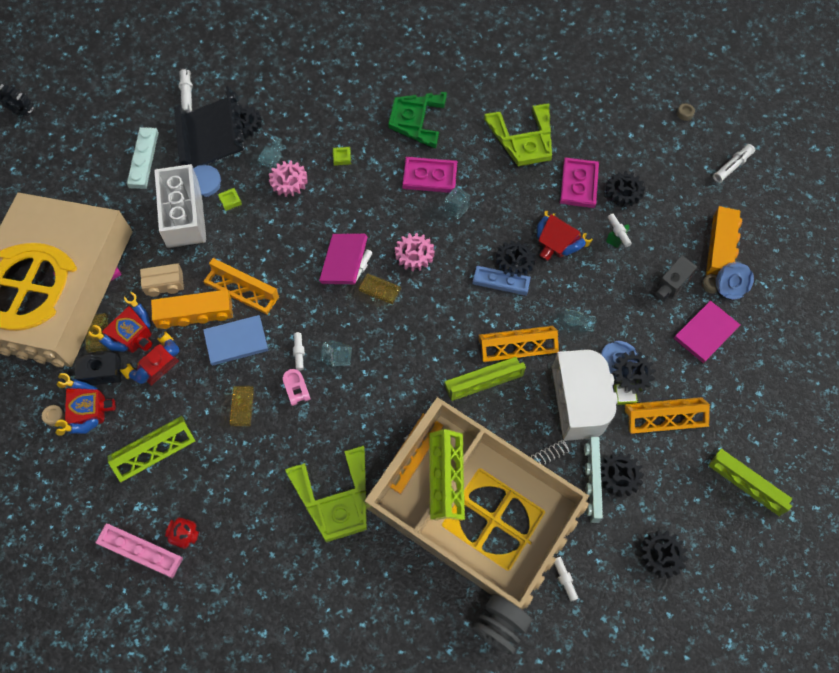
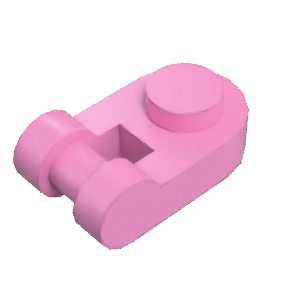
M296 369L286 371L283 375V382L291 405H297V402L302 400H311L300 371ZM300 388L302 392L294 395L293 391Z

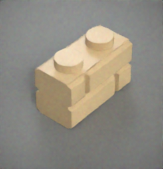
M179 263L140 269L141 287L146 296L155 297L160 293L168 292L174 294L179 290H184L183 272Z

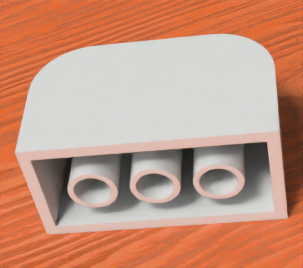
M192 164L155 169L159 232L167 248L205 243L206 231L202 195Z
M592 350L558 352L552 365L563 440L599 437L604 433L615 416L616 404L618 402L617 394L613 392L614 377L613 374H610L608 363L601 354Z

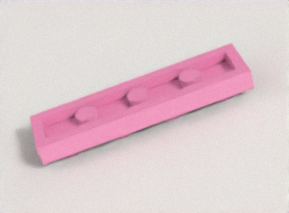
M107 523L95 542L104 548L170 578L174 577L183 560L179 555Z

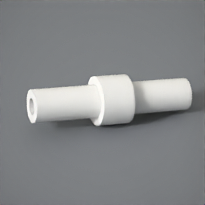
M610 214L607 218L613 226L615 235L620 237L625 247L630 246L632 242L625 233V227L619 223L614 214Z
M366 250L363 254L356 282L368 266L367 262L372 255L370 250Z
M297 332L294 333L293 356L295 357L296 370L301 371L304 369L303 356L305 351L304 346H302V335Z
M558 557L554 564L559 573L558 579L561 586L564 585L570 602L577 600L578 596L572 584L570 572L567 573L562 558Z

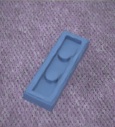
M476 266L473 284L527 296L531 277L524 275L518 277L517 274L511 277L509 272L505 275L504 271Z

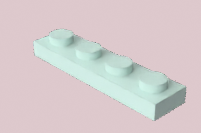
M157 128L139 129L127 181L129 188H147L158 137Z
M591 437L588 443H585L584 448L585 456H588L585 474L589 475V483L586 484V494L589 495L590 502L586 512L587 516H590V523H599L603 519L599 437Z

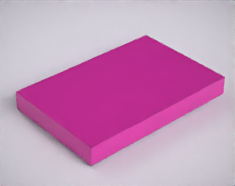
M406 157L403 189L455 193L457 161Z
M564 158L560 204L595 208L599 162Z
M332 235L319 280L322 284L356 283L368 238L367 235Z
M710 301L674 339L702 363H705L736 331L740 324Z

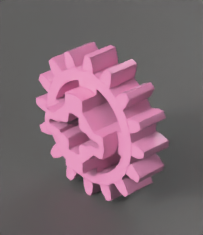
M283 161V165L276 164L277 169H271L272 173L269 174L270 186H272L273 191H277L278 195L284 193V196L287 197L289 193L291 196H294V192L300 194V188L305 189V184L308 183L307 172L303 166L299 167L298 162L293 165L292 161L289 164Z
M409 233L408 238L402 236V242L397 241V247H395L396 260H399V265L405 264V269L411 267L412 271L415 268L421 271V266L427 268L428 262H433L434 244H430V239L425 240V235L418 237V233H415V236L412 237Z

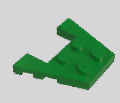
M440 92V95L429 93L422 97H416V95L395 97L389 128L436 148L439 132L424 130L422 127L427 106L444 108L447 92Z

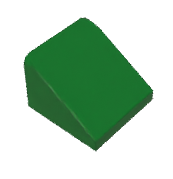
M624 225L625 233L627 234L630 227L629 225ZM614 231L609 233L606 242L618 248L622 243L620 237H617Z

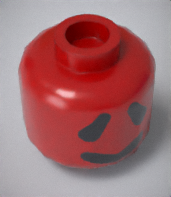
M179 517L175 521L171 520L165 536L168 537L169 544L185 549L189 547L190 543L195 544L199 532L196 531L197 525L195 522Z

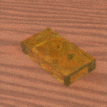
M367 273L359 287V291L393 305L401 291V287Z
M95 314L88 332L90 331L92 334L97 335L98 331L92 327L97 325L101 328V334H103L102 331L108 326L107 314ZM87 332V352L107 350V347L100 343L98 338H91Z
M233 386L229 423L231 426H251L254 388L252 386Z

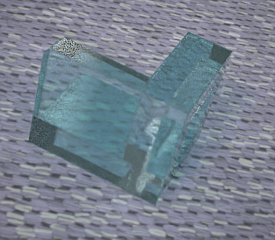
M457 186L445 198V210L458 219L469 208L470 195Z
M323 342L321 361L332 366H349L352 346L341 342Z

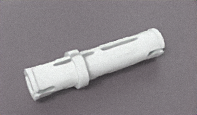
M182 69L179 72L181 107L188 113L192 111L191 90L193 86L190 80V71L187 70L186 75V69Z
M747 144L740 152H736L733 158L713 175V179L721 183L739 165H743L746 162V159L755 152V148L751 144Z

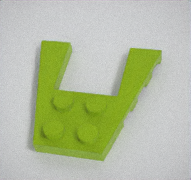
M549 103L536 105L532 108L540 130L536 132L509 136L501 111L484 114L485 122L517 166L551 161L552 145Z
M364 446L344 451L355 489L316 501L305 463L285 469L287 476L326 542L367 530Z

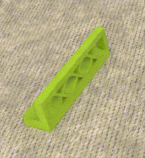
M517 357L444 381V385L451 401L522 377L526 366L524 362L519 363Z
M180 416L108 455V463L119 481L123 482L195 442V439L187 427L184 418ZM183 430L189 437V439L183 442L174 441L176 434ZM161 442L169 443L168 450L165 452L156 451L157 445ZM143 452L151 454L149 461L145 463L137 461L138 455ZM123 463L132 464L131 470L123 475L117 468V466Z
M446 429L429 433L430 520H465L463 433ZM451 437L455 438V448L451 445ZM452 458L454 459V461H455V463H456V469H455V470H454L453 467L451 466V459H452ZM452 480H454V482L456 483L455 492L451 485ZM453 502L457 506V514L452 513Z
M720 449L708 466L776 515L781 516L791 509L792 505L790 502L792 498L723 449Z

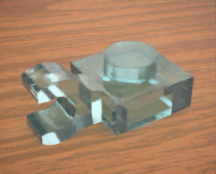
M275 137L271 148L268 146L264 148L257 158L258 163L271 169L275 168L282 157L280 151L284 145L281 144V138Z
M566 308L563 315V321L570 326L584 325L587 331H594V327L589 326L588 323L590 321L597 322L595 316H586L584 313Z

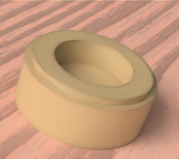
M56 405L48 406L42 412V420L49 426H55L58 420H64V411Z

